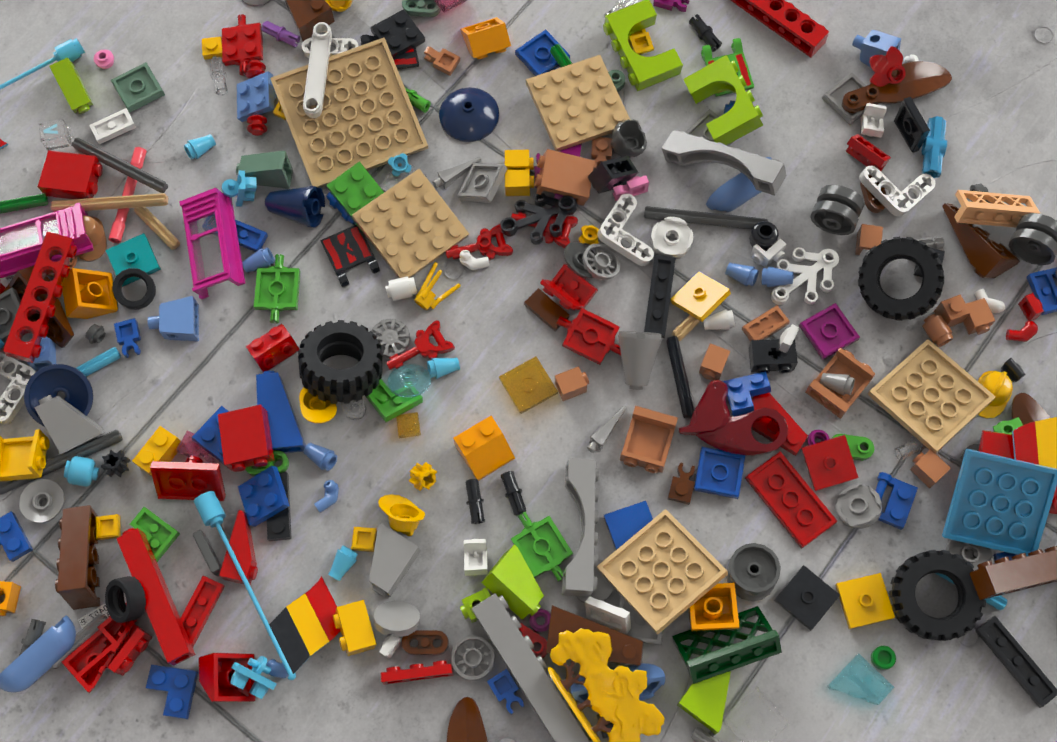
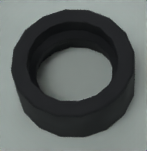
M129 268L121 271L115 277L112 292L115 299L122 306L139 310L147 307L153 301L156 294V286L153 279L145 271L138 268ZM130 277L141 278L147 286L145 296L138 301L127 300L122 294V285L125 280Z
M127 576L113 579L107 585L105 604L111 618L118 623H125L137 620L143 615L146 606L145 592L141 583L135 577ZM124 593H125V597H126L127 606H126L125 600H124Z

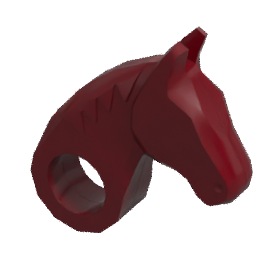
M713 380L708 384L693 412L690 424L679 428L680 434L695 435L716 449L745 456H756L777 451L785 443L788 433L785 418L774 409L761 408L744 415L731 417L726 404L728 386L721 380ZM769 418L778 425L779 435L774 442L762 444L755 440L751 433V428L757 420Z

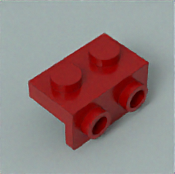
M283 324L273 327L269 332L260 338L254 339L246 346L263 372L275 367L299 350L296 342Z
M134 624L109 663L108 668L114 673L124 676L132 668L134 661L140 653L148 647L153 637Z

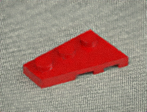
M770 393L754 396L752 399L754 411L761 408L774 409L785 418L788 433L786 441L781 448L796 456L808 435ZM769 418L757 420L751 428L772 442L779 435L778 425Z

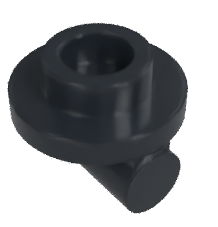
M1012 358L1008 359L1001 367V372H1007V376L1012 382H1017L1026 375L1021 366Z

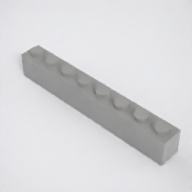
M494 593L471 609L554 742H593L591 738L588 740L583 732L585 730L578 718H574L570 711L572 709L565 698H562L557 691L558 688L553 679L548 677L545 669L548 667L542 657L538 656L536 658L531 650L534 648V645L527 635L525 637L522 636L519 631L522 626L515 615L510 617L506 610L509 608V605L502 595L498 597Z

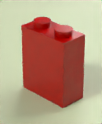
M48 150L37 187L48 197L65 199L93 198L98 191L97 183L103 173V166L96 156Z
M261 404L218 414L223 460L227 468L234 472L246 470V467L266 466L268 462L274 461L268 412Z

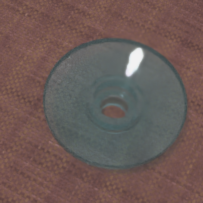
M407 364L394 369L388 377L390 391L400 397L418 396L424 393L431 384V376L428 370L416 364Z

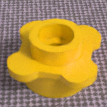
M592 225L582 226V235L578 239L579 242L590 245L599 244L597 234L599 228Z

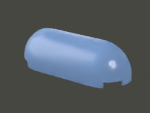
M741 172L721 185L709 197L706 206L713 211L715 209L731 212L762 191L756 190L753 183Z
M67 615L54 627L49 628L0 673V689L6 692H21L28 689L72 648L76 638V629Z
M642 663L641 665L624 666L628 667L632 672L635 670L647 671V688L639 695L640 701L654 697V693L665 684V673L656 665ZM582 676L578 678V681L585 680ZM574 683L571 686L572 695L575 700L582 703L588 699V691L583 685Z

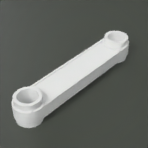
M324 22L317 23L312 34L303 100L304 112L310 118L319 117L323 109L332 41L331 28ZM312 105L317 106L314 109H308Z

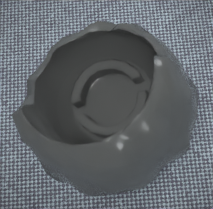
M628 119L619 122L613 129L611 146L621 157H637L646 149V136L637 120Z

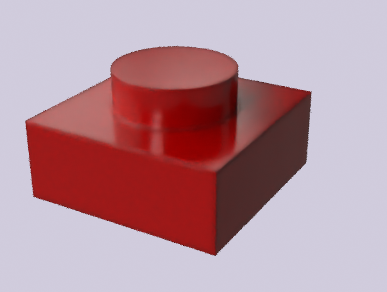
M1033 293L1026 295L1018 304L1028 321L1037 319L1044 311L1042 303Z

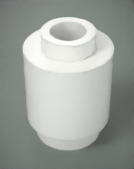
M407 276L388 281L389 285L385 286L388 298L392 297L393 301L413 297V294H417L414 277L408 278Z

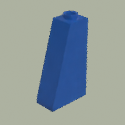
M264 371L263 374H256L257 405L261 404L268 412L273 451L278 450L284 453L304 452L306 444L279 373Z

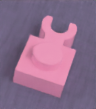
M646 175L642 177L636 176L627 181L626 185L613 187L614 192L612 194L615 201L622 194L627 193L636 196L648 192V178Z

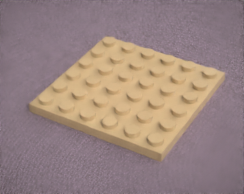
M385 38L329 57L323 109L321 115L317 118H310L303 109L308 65L270 78L312 186L317 188L325 187L359 161L368 171L387 164L390 157L394 158L401 153L409 156L428 149L427 141ZM312 105L308 109H314L317 106Z

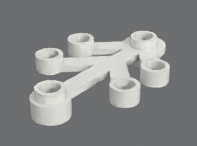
M800 247L794 249L792 253L794 261L801 262L806 260L816 263L812 266L790 264L785 259L779 260L776 268L782 269L779 265L784 264L786 269L783 270L800 275L793 279V284L774 288L771 300L777 305L785 304L789 298V293L807 281V292L804 296V301L809 305L814 304L818 299L816 278L820 270L823 269V280L820 284V289L828 293L834 287L832 269L839 263L837 252L832 249H824L820 253L805 252ZM795 253H801L802 257L796 256ZM825 256L831 257L832 260H827ZM824 283H828L830 288H826ZM777 292H783L784 296H779ZM808 295L814 296V300H810Z

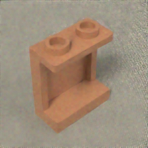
M547 149L543 156L540 155L537 167L540 168V173L536 175L534 186H537L536 194L541 195L543 191H548L564 196L568 195L576 198L578 205L584 206L590 196L591 182L588 176L593 171L594 160Z
M839 348L817 378L811 382L805 393L841 419L873 379L875 373L869 365L855 359L851 352ZM822 374H847L855 378L851 395L845 394L843 396L820 384Z
M635 406L620 461H623L625 465L630 467H644L650 473H662L678 418Z

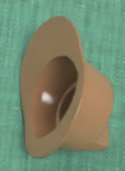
M83 216L85 231L93 243L94 250L77 256L85 261H94L100 258L107 248L104 227L98 218Z

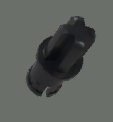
M508 471L501 474L506 490L505 497L509 499L514 515L519 516L526 512L521 496L522 489L518 487L514 471Z
M469 479L465 483L468 496L466 504L469 505L471 524H477L476 522L478 524L484 523L482 506L484 499H481L478 479Z

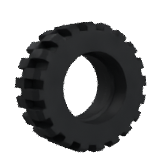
M899 236L893 237L891 240L881 241V244L872 247L870 253L865 255L862 260V266L859 268L858 286L860 287L863 299L872 310L888 319L902 321L922 316L935 306L943 292L944 270L940 258L926 243L921 240H914L912 237L900 238ZM897 259H907L914 262L922 272L923 278L920 289L916 294L906 299H895L888 296L883 291L880 283V276L884 267Z
M338 320L335 323L329 321L324 326L320 324L315 327L313 332L309 331L305 335V339L301 341L300 349L298 350L299 374L303 386L308 389L312 396L318 395L319 400L324 402L329 400L331 404H337L338 402L350 404L352 400L357 402L362 400L364 395L366 397L370 395L373 389L377 388L379 380L382 378L383 351L381 350L380 341L376 339L377 336L372 331L368 332V328L363 325L358 326L353 321L346 323L344 320ZM336 355L351 356L359 361L356 365L347 369H333L323 364L326 359Z
M929 550L905 560L896 570L895 577H892L890 583L892 584V590L889 591V598H892L893 603L891 606L898 616L896 617L898 621L903 623L909 632L915 633L923 639L952 640L964 636L967 631H971L976 626V621L981 620L983 613H981L982 607H986V600L979 599L969 574L974 571V566L970 562H965L962 556L951 554L950 551ZM940 573L946 575L957 588V607L946 617H931L925 614L917 604L915 597L916 586L928 574Z

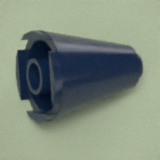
M316 186L272 191L265 198V206L273 214L304 226L315 228L321 223L324 214L320 213L321 207H325V197L322 189Z

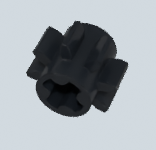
M111 449L109 454L102 456L104 464L101 465V468L107 470L106 474L109 477H112L114 473L121 477L122 473L129 471L127 463L131 460L128 457H124L125 453L122 450L115 453Z

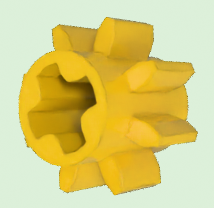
M427 462L423 466L416 463V466L409 471L411 477L409 482L419 491L423 487L429 490L436 482L435 474L437 471Z

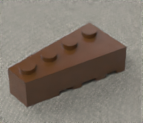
M285 0L303 42L312 37L314 26L317 23L324 22L330 25L335 22L332 9L325 0Z
M90 505L63 509V516L59 520L61 538L58 539L60 558L56 562L59 573L58 579L55 581V589L73 610L101 606L100 597H96L95 587H100V578L97 577L95 565L99 564V555L94 544H98L96 539L97 514Z
M552 605L546 653H551V649L557 646L560 632L568 630L575 633L582 628L589 629L593 633L602 632L609 634L612 651L608 661L641 665L644 641Z

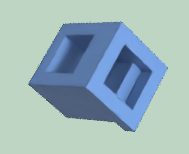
M47 336L41 339L39 357L35 358L33 363L27 362L35 371L56 364V344Z

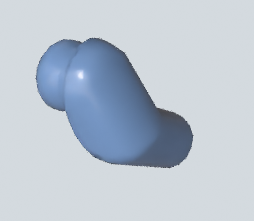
M328 480L324 483V497L314 503L320 513L335 504L338 499L339 487L333 480Z
M271 659L266 663V666L271 668L269 675L279 678L289 676L283 663L276 662L275 659Z

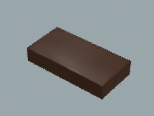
M539 288L524 302V305L554 331L560 327L557 324L560 316L565 319L570 317V314Z

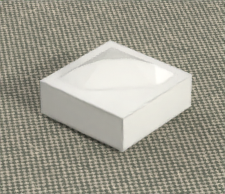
M792 324L791 327L780 336V351L788 352L799 331V327Z
M394 634L385 638L379 651L387 659L392 657L402 643L400 637H393Z

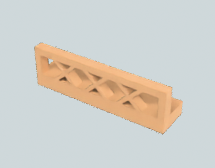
M957 190L955 194L961 205L954 216L957 223L1017 228L1021 217L1025 214H1040L1030 196Z

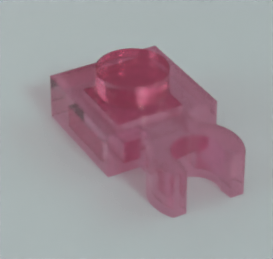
M187 431L177 448V452L187 457L203 456L206 462L214 463L215 458L210 457L206 450L192 440L194 433Z

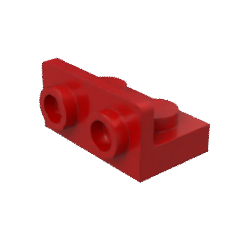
M859 134L852 136L847 142L849 146L846 152L866 167L875 166L882 171L891 159L889 155Z

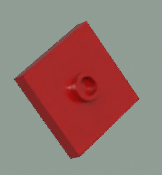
M845 435L801 448L815 491L859 478Z

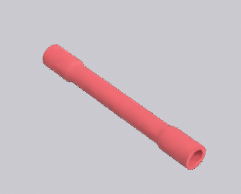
M135 147L130 164L141 169L147 151L144 148ZM129 176L127 177L122 196L134 194L137 180ZM129 208L118 209L108 238L109 241L121 243Z

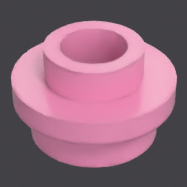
M100 50L94 55V62L98 67L108 69L114 63V56L109 50Z

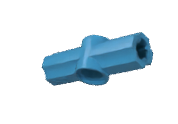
M939 116L928 119L927 126L930 131L923 142L921 154L924 155L922 174H929L933 178L940 177L943 157L947 148V140H945L947 121Z

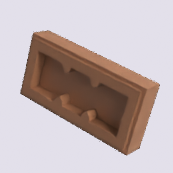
M776 305L744 325L742 331L750 341L765 340L789 325L790 321L779 306Z

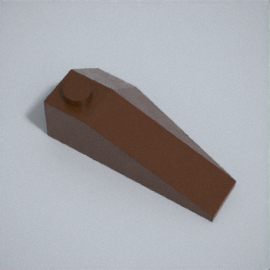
M948 203L942 205L969 262L976 268L974 271L982 278H996L1020 262L1001 242L998 244L990 240V233L978 226L974 227V224L957 223L954 216L959 210L958 207Z
M34 265L18 270L3 293L10 288H14L22 300ZM47 275L44 278V281H51ZM40 294L37 297V301L46 300L48 295ZM56 298L54 304L56 306L53 318L49 317L47 323L49 326L47 337L61 348H64L72 339L74 333L59 299ZM38 313L30 316L32 322L40 318Z

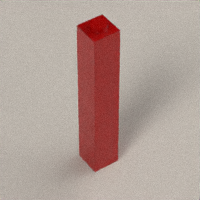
M138 528L124 531L122 536L116 539L132 577L139 580L144 589L146 598L145 609L167 663L176 665L196 654L145 533Z

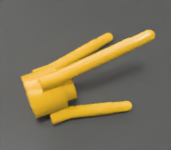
M437 262L433 264L414 299L415 303L424 310H428L429 307L434 309L438 303L461 286L459 283L435 300L436 295L431 289L442 274V270H439L431 280L438 266Z

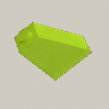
M67 57L49 65L74 113L79 112V114L89 111L93 103L74 64Z
M514 544L503 554L481 583L493 594L496 593L498 597L502 595L509 608L520 619H524L528 614L533 616L540 609L541 605L539 602L544 595L518 547Z
M731 671L695 684L692 683L677 704L678 707L714 734L721 730Z

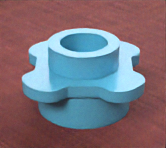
M401 153L394 158H389L388 164L391 165L394 176L398 177L401 173H409L411 171V165L408 164L406 154Z

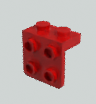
M567 264L561 267L552 281L542 279L540 282L544 286L543 291L551 297L555 295L559 298V304L567 310L570 308L574 311L576 309L581 310V308L585 309L598 291L586 279L575 274Z

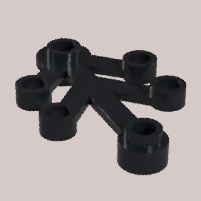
M544 193L534 196L535 205L529 204L524 200H518L515 203L516 212H529L533 215L517 221L511 217L505 218L500 223L501 231L504 235L511 237L516 234L518 229L538 222L535 230L530 233L531 242L538 245L543 242V232L550 218L558 214L555 223L551 224L549 229L551 236L559 237L562 235V225L567 215H572L576 212L578 208L577 201L568 195L556 199L546 196ZM546 204L553 206L549 209L543 208Z

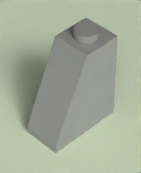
M49 395L39 400L40 405L35 407L60 454L104 432L101 426L60 396L52 398Z
M382 523L378 526L369 582L373 585V591L381 596L387 594L391 597L421 550L419 546Z

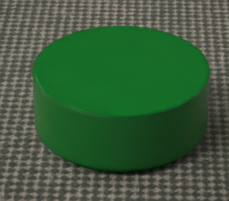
M879 646L872 651L871 662L879 670H888L896 662L895 652L888 646Z

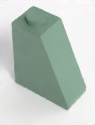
M286 151L241 156L240 163L236 166V175H238L239 170L245 171V177H256L257 185L290 189L293 168Z

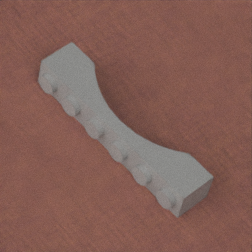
M673 130L662 147L665 160L681 166L702 162L728 165L746 175L756 190L774 196L787 176L785 165L779 160H771L759 154L748 153L740 148H732L720 142H712L704 137H696L684 131Z
M569 458L565 465V487L572 495L578 507L582 529L577 553L563 571L562 595L589 597L593 590L597 589V576H594V568L597 567L598 555L594 554V546H597L598 532H594V526L598 522V510H595V502H598L599 490L595 489V481H598L599 468H595L596 460Z

